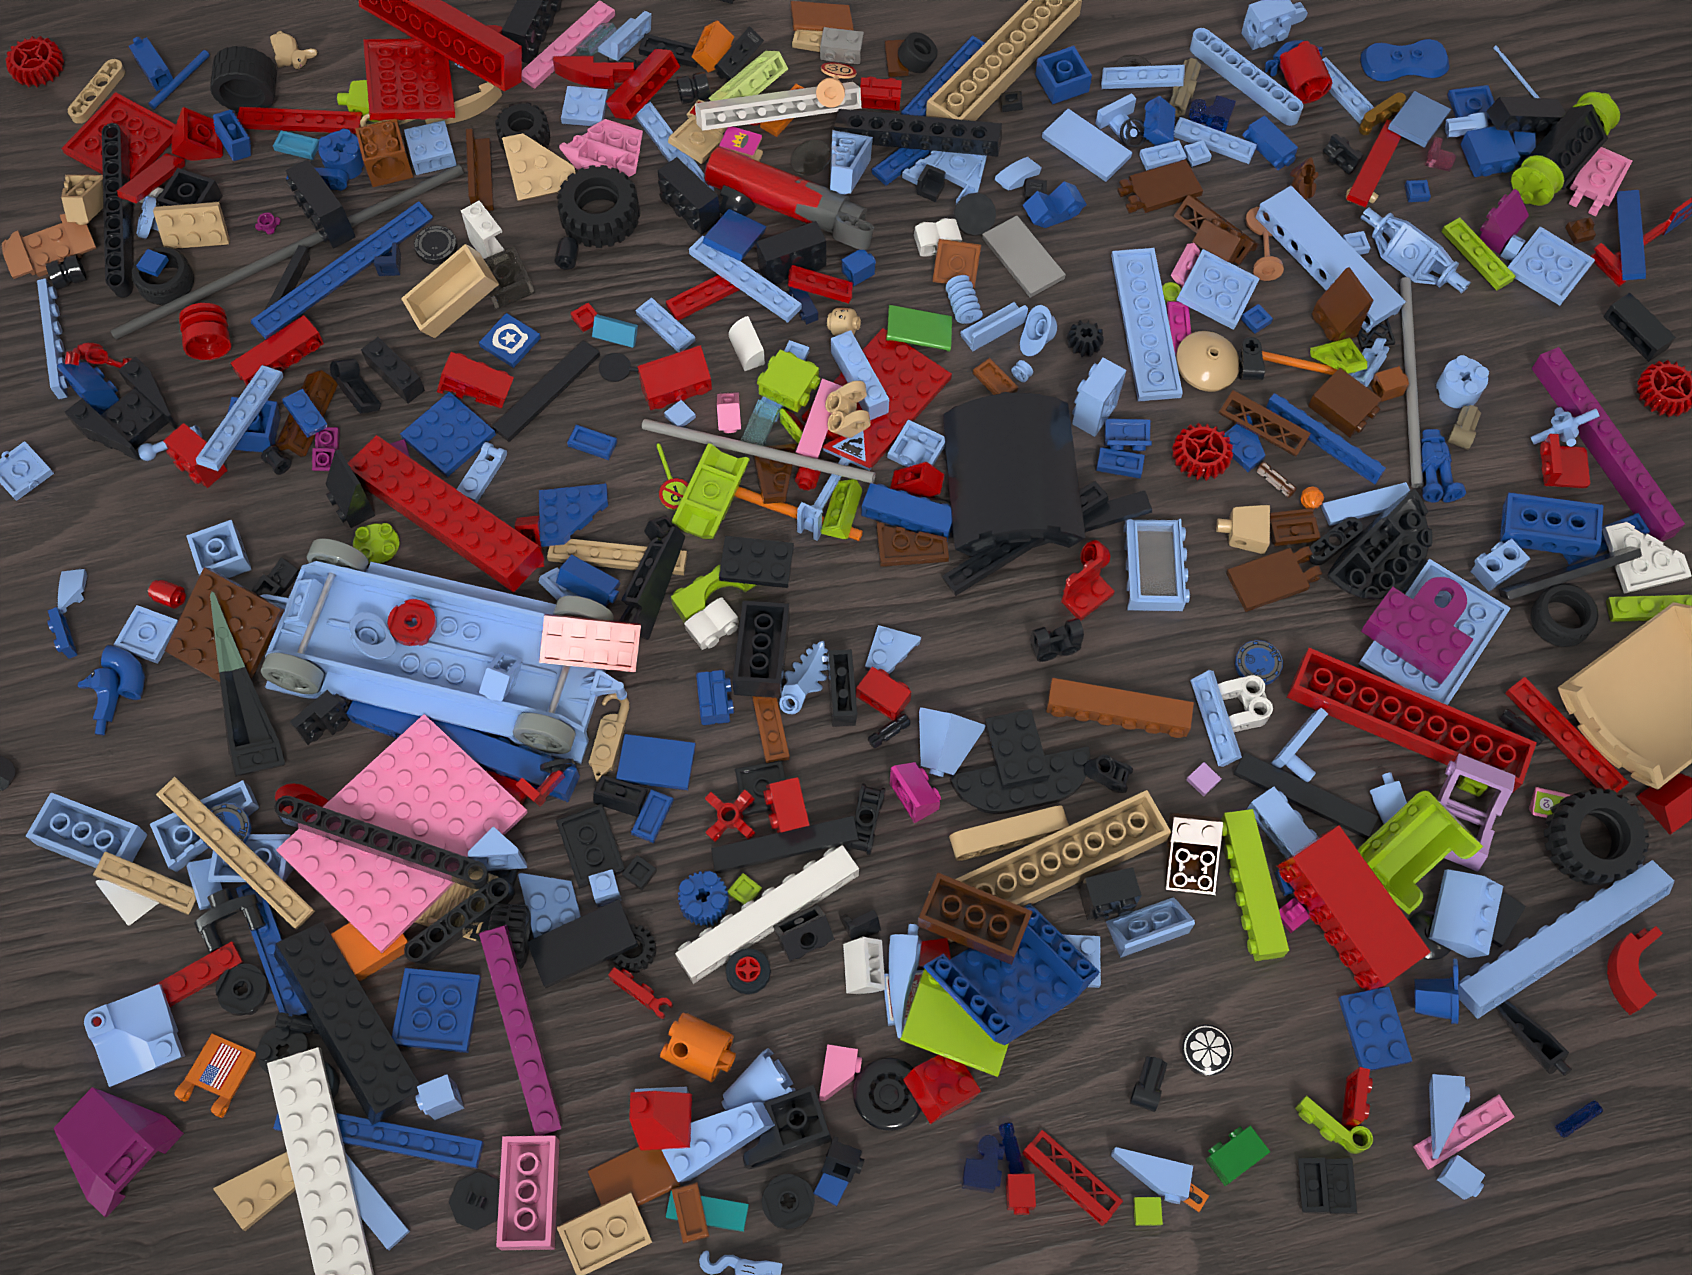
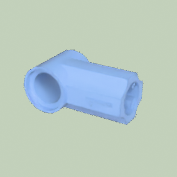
M1487 112L1470 114L1467 117L1447 119L1445 123L1447 138L1465 136L1467 131L1488 128Z

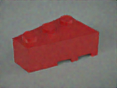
M451 352L442 371L437 393L443 394L445 390L456 393L455 396L457 398L463 399L464 395L476 398L475 402L502 408L514 377L505 371L490 368L483 362L468 359L461 353Z

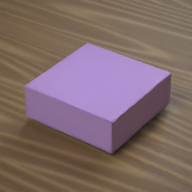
M1203 762L1186 781L1204 797L1222 778Z

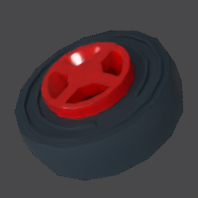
M749 948L739 950L727 962V981L739 993L747 995L757 993L765 988L769 982L771 974L769 961L758 950Z

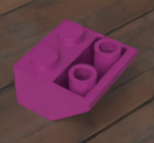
M1516 189L1509 195L1505 194L1501 198L1498 208L1493 207L1486 217L1489 220H1486L1479 230L1482 232L1479 238L1498 254L1507 246L1511 237L1522 229L1529 216L1519 191Z

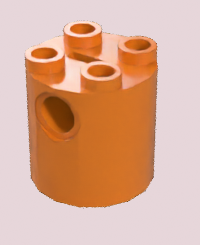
M682 1013L678 1022H673L668 1033L672 1038L669 1044L666 1043L660 1054V1058L665 1059V1061L712 1083L720 1070L728 1072L735 1060L736 1053L730 1049L734 1035L693 1015Z

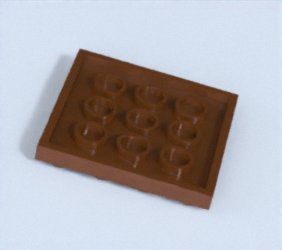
M204 567L166 646L165 652L220 682L210 594L214 592L239 654L252 680L285 609L218 572Z

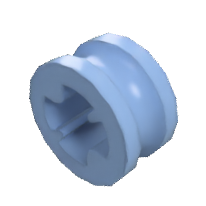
M1019 360L1016 366L1011 369L1013 376L1021 382H1026L1028 377L1033 375L1031 366L1022 360Z

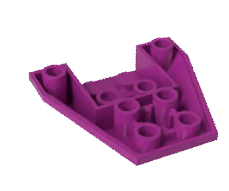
M93 1087L53 1128L87 1201L106 1218L126 1197L121 1192L122 1189L157 1151L166 1154L184 1134L166 1116Z

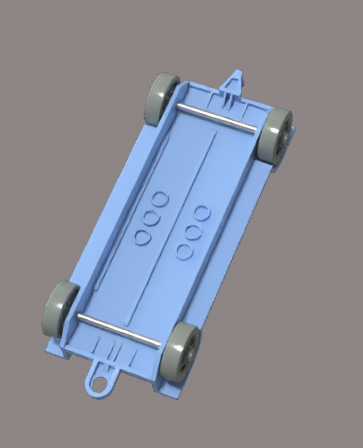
M317 539L312 542L307 554L309 564L302 565L289 598L268 594L260 595L285 609L260 670L262 676L268 680L265 686L266 689L309 699H317L328 690L333 696L337 693L341 698L417 716L425 714L429 719L509 737L517 745L526 746L533 752L545 753L559 759H574L575 763L580 764L589 742L586 731L597 697L616 693L619 700H624L627 697L623 683L606 674V669L539 663L544 614L614 620V616L608 608L588 598L563 596L557 600L556 604L374 562H370L367 569L369 561L362 552L346 543L332 539ZM314 578L322 583L324 586L308 626L302 627L284 623L297 580ZM406 600H422L435 613L437 620L436 630L432 637L429 638L428 643L423 646H406L394 640L396 649L392 656L385 659H376L360 652L352 644L349 629L350 620L361 612L377 615L383 620L388 630L387 621L391 610L396 605L399 607L401 604H404ZM413 618L412 621H407L406 624L409 627H414L417 625L416 618ZM500 651L523 659L516 684L502 702L499 700L492 701L479 693L486 669Z

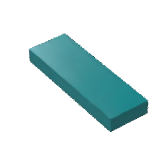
M671 1191L666 1219L678 1221ZM701 1196L707 1226L744 1232L749 1204Z

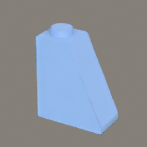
M920 707L921 766L929 768V774L943 777L944 773L954 775L984 731L985 725L952 713Z

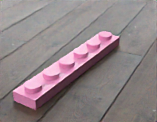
M599 0L522 70V81L535 89L555 71L553 56H571L615 16V10Z

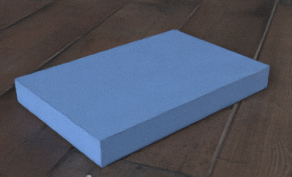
M1414 91L1392 120L1388 129L1425 147L1446 119L1451 109Z

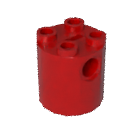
M1303 41L1289 52L1281 54L1279 58L1281 61L1280 68L1290 92L1300 99L1303 104L1317 101L1328 93L1333 82L1321 58L1318 47L1310 44L1309 41Z

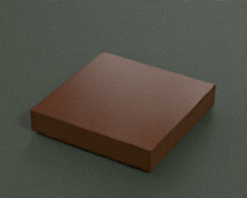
M939 239L932 282L947 284L953 277L967 275L969 276V281L973 284V288H975L981 245Z

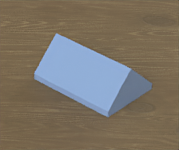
M250 834L245 844L285 882L294 868L276 849L291 835ZM213 850L208 876L209 882H246Z
M1173 897L1133 911L1130 914L1108 920L1106 924L1121 958L1188 934L1195 925V922Z

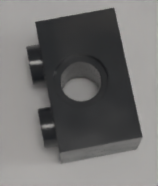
M818 905L773 926L781 948L789 961L802 958L806 953L816 948H822L835 940L826 915Z

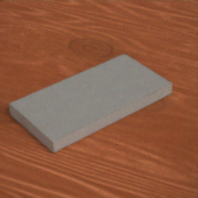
M1018 216L982 234V239L1030 298L1065 279L1066 274Z

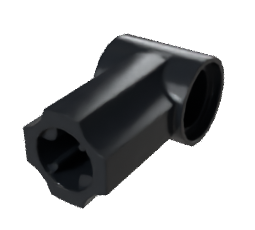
M1145 1057L1139 1081L1136 1082L1131 1095L1130 1104L1152 1112L1156 1111L1162 1093L1160 1088L1168 1063L1157 1057Z

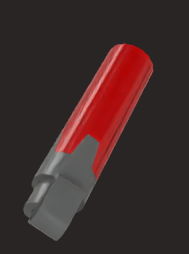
M718 147L711 153L704 172L707 185L720 190L725 185L744 194L758 205L807 224L817 221L820 229L832 233V237L835 240L854 248L866 250L870 247L874 226L865 221L867 208L850 202L849 196L839 194L829 188L723 147Z

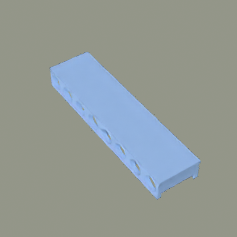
M1292 186L1260 204L1255 218L1326 291L1346 268H1351L1374 300L1367 313L1370 324L1364 321L1361 326L1367 333L1388 317L1398 314L1406 301ZM1265 212L1269 215L1270 221L1264 218L1263 214ZM1277 226L1282 228L1284 236L1278 233ZM1292 241L1296 242L1298 250L1292 247ZM1305 254L1311 258L1312 265L1306 261ZM1320 270L1325 272L1327 279L1321 277Z

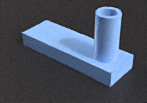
M1322 708L1312 713L1271 764L1279 769L1286 765L1302 780L1309 782L1316 772L1296 756L1295 753L1328 713Z

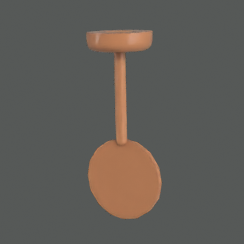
M1255 207L1249 210L1245 221L1251 231L1263 236L1265 257L1256 261L1253 273L1256 277L1260 278L1259 280L1271 281L1282 275L1284 266L1279 258L1270 256L1268 236L1273 235L1255 218L1260 208ZM1265 212L1263 214L1264 218L1270 221L1269 215ZM1277 226V231L1279 233L1282 228Z

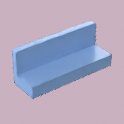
M644 11L636 19L630 18L598 47V52L618 61L645 34L651 31L652 14Z
M1013 302L961 331V337L970 349L975 351L1025 323L1028 308L1026 305L1019 308Z

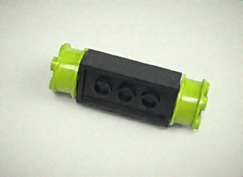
M1588 92L1582 95L1577 104L1568 110L1528 155L1521 167L1513 173L1511 184L1513 189L1519 191L1523 203L1538 206L1549 203L1554 194L1565 189L1607 141L1610 130L1620 120L1619 108L1609 94Z

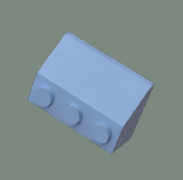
M1449 869L1444 870L1429 939L1467 958L1489 955L1503 886L1485 876Z

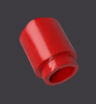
M799 467L795 482L802 490L815 489L821 471Z
M165 580L153 581L148 589V595L153 601L174 609L182 605L186 599L183 587Z

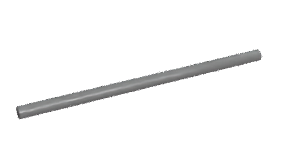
M1404 277L1400 279L1401 297L1406 301L1402 305L1401 311L1405 374L1409 381L1406 389L1411 487L1421 488L1423 487L1412 290L1411 279Z
M644 419L642 422L643 430L707 445L710 443L715 447L872 484L875 480V472L654 420Z

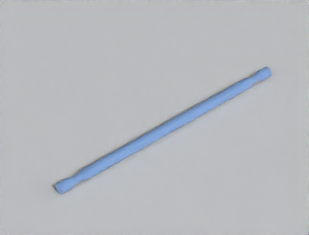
M1495 46L1493 49L1498 52L1502 60L1534 98H1539L1507 57Z

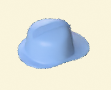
M1043 305L1035 306L1027 316L1020 340V350L1026 356L1038 354L1044 345L1056 335L1057 322L1047 307Z
M361 612L350 620L351 641L357 650L376 659H385L392 656L395 652L396 644L381 618L369 612Z

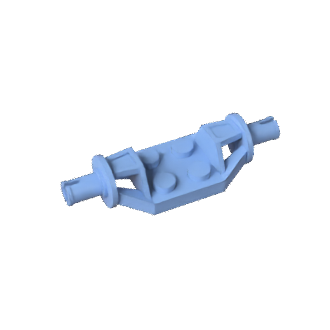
M1370 207L1364 211L1365 215H1362L1361 219L1375 228L1372 238L1376 241L1381 258L1406 277H1409L1414 283L1434 284L1438 287L1449 283L1460 291L1461 294L1468 288L1466 286H1469L1471 282L1456 272L1459 263L1457 261L1454 262L1444 248L1410 222L1394 217L1392 213L1382 218ZM1383 232L1391 239L1389 243L1383 237ZM1433 270L1440 274L1441 277L1439 278L1429 273Z

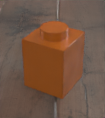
M1400 366L1375 373L1370 383L1373 392L1382 398L1381 402L1403 396L1409 385L1408 377L1402 372Z

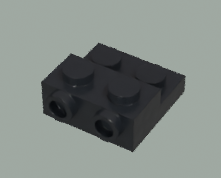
M326 690L293 718L290 723L302 740L309 745L311 742L317 741L326 729L332 735L342 731L350 721L346 714L349 708L337 693L333 696Z

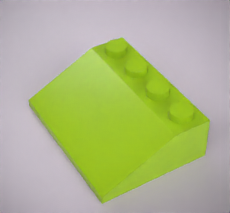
M924 968L900 1040L998 1077L1009 1043L1002 1045L995 1042Z

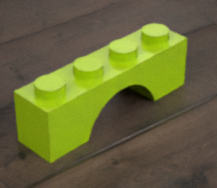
M718 565L708 575L696 578L693 584L676 590L671 596L672 606L685 623L693 615L706 608V602L715 590L731 586L746 592L756 585L719 581L721 565Z

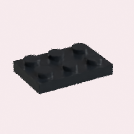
M725 536L719 581L788 588L794 543Z

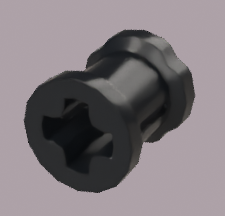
M275 445L269 446L261 454L262 460L265 463H269L276 475L285 473L291 466V460L288 457H284Z

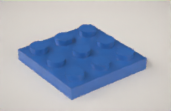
M448 392L401 432L400 435L402 439H405L412 448L445 477H449L481 449L485 442H489L496 433L495 430L452 393Z
M405 968L392 1032V1038L396 1045L468 1053L481 976Z

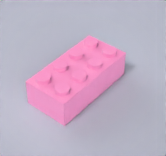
M556 1136L502 1137L496 1247L500 1250L555 1249L560 1142Z

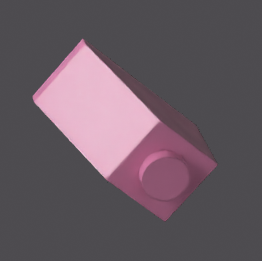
M739 393L717 394L719 431L723 430L724 433H734L737 429H741Z
M827 1044L819 1095L820 1101H826L852 1082L855 1072L860 1073L862 1057H857L858 1049Z

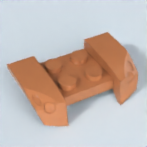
M62 214L60 215L62 223L25 237L18 230L13 232L10 238L2 243L3 256L12 278L15 279L29 273L32 276L35 274L38 277L48 274L46 263L57 259L63 262L64 257L77 254L81 258V254L96 249L87 224L78 225L76 222H67L66 215Z

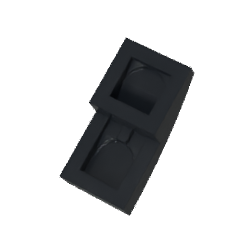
M281 557L269 575L263 574L251 591L258 595L268 594L280 597L297 579L300 570Z

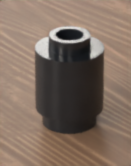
M564 237L558 242L554 261L561 269H572L576 265L579 246L574 238Z

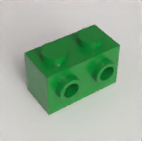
M1251 1125L1245 1130L1240 1126L1228 1135L1231 1138L1228 1143L1223 1145L1220 1141L1208 1150L1211 1155L1205 1161L1224 1186L1228 1185L1270 1153V1150Z

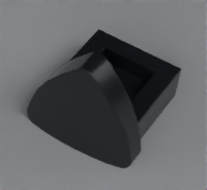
M874 910L853 920L847 914L839 917L852 941L862 937H869L881 931L879 919Z

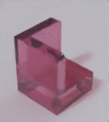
M1434 137L1428 151L1425 166L1450 172L1456 155L1452 152L1440 150L1443 138Z

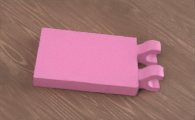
M1600 147L1574 179L1570 189L1575 191L1569 205L1577 207L1584 195L1595 200L1588 213L1596 216L1603 204L1606 206L1610 205L1632 160Z

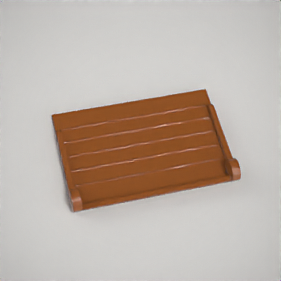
M790 2L793 31H797V29L823 31L824 27L853 31L849 5Z
M637 1147L588 1171L601 1205L631 1191L638 1207L671 1191V1189L681 1186L662 1150L641 1151Z

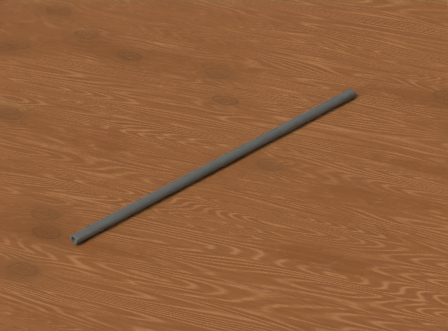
M458 164L347 218L351 227H354L464 174ZM319 232L313 233L110 331L115 340L122 338L293 256L298 245L308 249L323 240Z

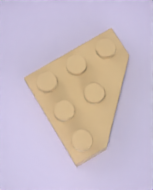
M523 133L502 138L518 201L558 193L563 181H568L567 177L570 174H576L573 165Z

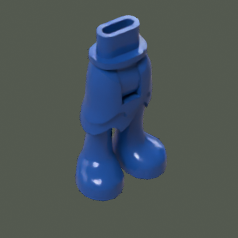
M1424 430L1422 432L1423 439L1421 440L1422 474H1426V486L1422 489L1423 499L1435 503L1441 498L1443 502H1452L1464 497L1466 494L1465 486L1462 483L1453 481L1451 454L1444 437L1441 436L1440 430ZM1438 469L1440 470L1442 486L1437 480L1436 471Z

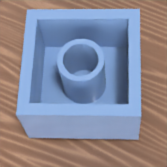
M232 520L187 535L199 575L204 567L210 568L227 578L252 570L240 533Z

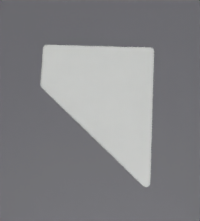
M96 881L98 887L128 926L159 904L154 900L108 881Z

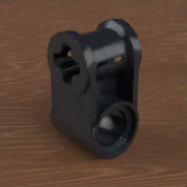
M1253 337L1246 338L1237 353L1240 361L1239 379L1263 380L1265 364L1261 342Z
M1104 754L1088 760L1084 767L1088 778L1114 792H1127L1128 787L1126 784L1129 775L1133 773V768L1130 765Z

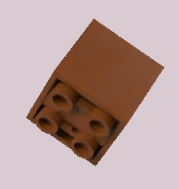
M397 119L355 128L363 162L372 187L414 178Z

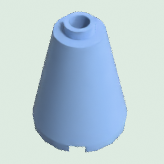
M769 1048L762 1051L724 1092V1100L721 1103L726 1111L751 1102H762L764 1104L766 1101L796 1091L795 1088L790 1087L793 1082L779 1059L775 1062L771 1059L770 1056L774 1053Z

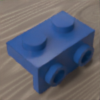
M1105 419L1104 446H1110V449L1119 451L1123 450L1124 447H1132V451H1146V447L1152 446V441H1150V420Z

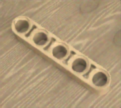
M1054 806L960 830L951 834L949 838L956 860L963 861L1036 842L1068 827L1069 824L1063 806Z

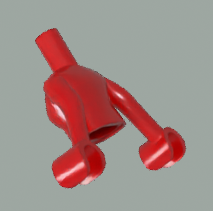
M83 343L74 348L73 351L66 352L65 364L79 366L80 359L92 364L106 363L107 365L121 368L131 359L123 358V362L111 359L102 345Z

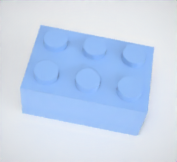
M1102 358L1099 364L1095 363L1088 374L1089 378L1087 380L1083 379L1077 389L1079 394L1075 399L1074 403H1076V406L1072 411V415H1074L1072 424L1094 437L1104 425L1105 419H1108L1117 406L1126 373L1125 369L1105 358Z

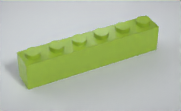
M1248 809L1224 813L1221 818L1223 822L1222 836H1224L1226 843L1224 845V854L1226 859H1230L1232 867L1230 868V878L1232 883L1236 884V902L1238 906H1241L1243 912L1241 916L1242 927L1244 930H1247L1249 936L1247 940L1248 951L1250 954H1253L1255 961L1284 957L1289 952L1254 810Z

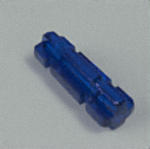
M1594 1100L1556 1125V1131L1561 1137H1568L1594 1117L1600 1115L1603 1112V1108Z
M1003 1123L999 1126L1001 1137L1004 1138L1002 1142L1007 1161H1010L1008 1165L1010 1174H1022L1025 1169L1023 1161H1020L1021 1153L1017 1138L1013 1135L1015 1133L1013 1123Z

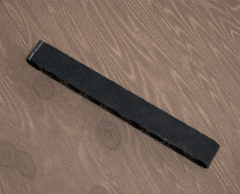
M109 123L102 129L105 282L118 297L125 298L133 291L131 202L119 198L117 190L130 181L129 140L117 124Z
M282 796L275 802L274 809L276 814L287 825L478 890L488 883L487 868L477 860L292 796ZM285 807H294L291 813L282 814ZM310 814H317L315 821L306 822V818ZM332 823H341L339 829L334 831L329 830V827ZM356 831H365L363 837L359 839L352 838ZM382 838L388 839V843L384 847L376 846L378 840ZM408 846L412 848L408 855L399 854L403 847ZM427 855L436 856L432 863L427 864L423 862L424 857ZM458 863L459 868L456 871L449 872L446 870L449 864ZM474 871L483 872V876L478 880L470 878Z

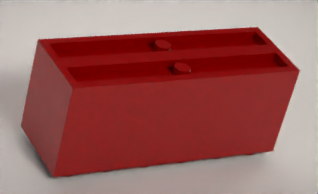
M1340 825L1323 833L1277 865L1282 879L1292 886L1297 900L1309 910L1311 920L1322 928L1326 941L1336 948L1341 962L1351 969L1355 975L1356 983L1366 991L1387 985L1431 953Z

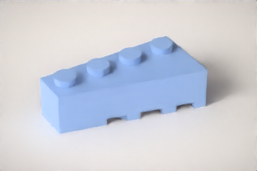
M832 130L830 190L836 191L839 194H851L871 161L873 137Z
M243 780L200 800L208 809L222 803L235 804L242 808L248 816L259 808L251 787ZM175 813L150 823L168 868L176 873L208 848L201 838Z
M751 1102L692 1122L690 1148L662 1150L677 1181H691L775 1125L762 1102Z

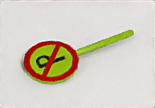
M658 443L656 446L668 481L664 482L660 487L659 499L665 507L677 510L689 483L682 479L672 478L661 444Z

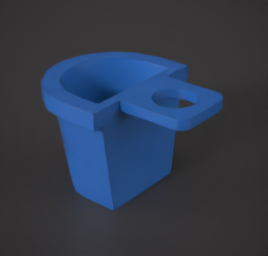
M1453 959V977H1450V979H1415V1013L1449 1019L1451 1024H1458L1457 959Z

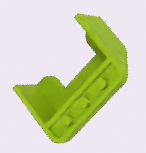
M1422 791L1416 794L1362 844L1358 852L1395 903L1407 914H1410L1423 900V893L1416 885L1423 876L1451 851L1461 859H1468L1474 856L1483 845L1437 798L1428 791Z

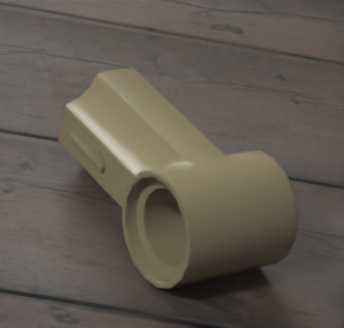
M1473 405L1462 407L1457 422L1448 436V443L1466 450L1470 449L1476 435L1475 428L1481 415L1478 407Z

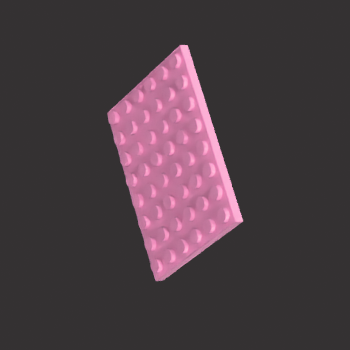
M425 714L323 806V808L468 857V851L493 826L502 835H505L528 813L526 808ZM314 814L307 822L315 821L317 814ZM332 823L329 827V830L334 831L339 829L341 823ZM298 829L276 849L309 884L381 953L455 883L302 829ZM356 831L352 838L359 839L363 837L365 831ZM382 838L378 840L376 846L384 847L388 843V839ZM408 846L403 847L399 854L408 855L412 848ZM427 855L424 857L423 862L427 864L432 863L436 856ZM451 863L447 866L446 870L454 872L459 868V864Z

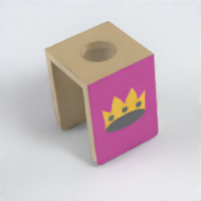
M733 126L727 127L719 147L759 162L763 155V151L758 149L762 135Z

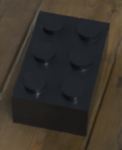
M678 157L657 171L661 200L665 204H669L678 217H683L692 230H696L702 235L719 221L718 195Z
M817 221L757 241L758 267L762 276L772 284H780L789 279V270L792 265L812 271L825 267L826 239Z

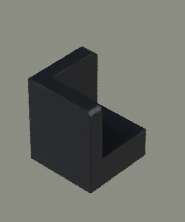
M927 164L918 178L917 195L936 202L945 187L946 172Z

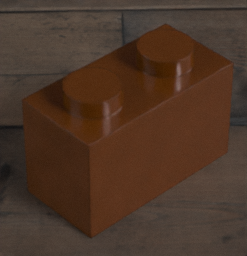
M1212 218L1211 221L1204 219L1192 243L1227 262L1234 263L1246 239L1241 237L1242 233L1233 228H1230V230L1223 228L1224 223L1215 218Z

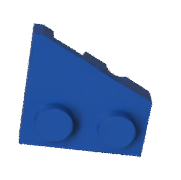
M1249 415L1246 416L1248 423L1253 425L1251 417ZM1238 424L1225 433L1224 437H1230L1229 444L1233 445V459L1247 472L1264 460L1265 453L1258 435Z

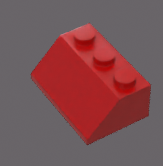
M701 345L638 366L641 389L650 410L661 409L668 404L679 402L680 400L685 401L689 397L703 395L712 390L711 377Z

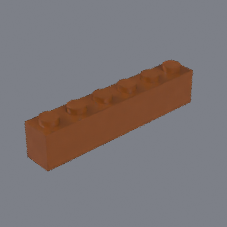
M1052 678L1046 712L1051 713L1055 717L1069 716L1075 717L1078 721L1092 720L1098 721L1102 725L1115 724L1129 730L1138 728L1152 734L1161 732L1169 734L1174 738H1182L1183 736L1187 737L1191 729L1194 702Z

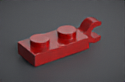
M614 967L608 974L611 982L649 1010L654 1011L657 1017L661 1019L665 1017L659 1011L661 1005L673 1007L672 1002L668 998L656 999L653 996L654 991L644 983L640 986L634 982L633 979L635 977L627 970L622 969L619 971Z

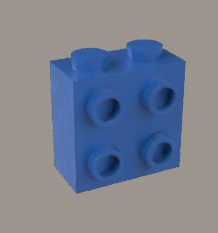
M1495 126L1467 131L1460 144L1474 177L1510 172L1514 170L1520 159L1509 131L1497 130Z

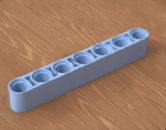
M1198 28L1194 31L1190 45L1192 54L1285 125L1292 126L1298 123L1303 109V103L1300 99L1209 30Z

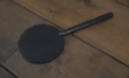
M619 353L608 354L599 363L600 375L610 382L624 380L630 371L638 372V368L631 367L629 359Z

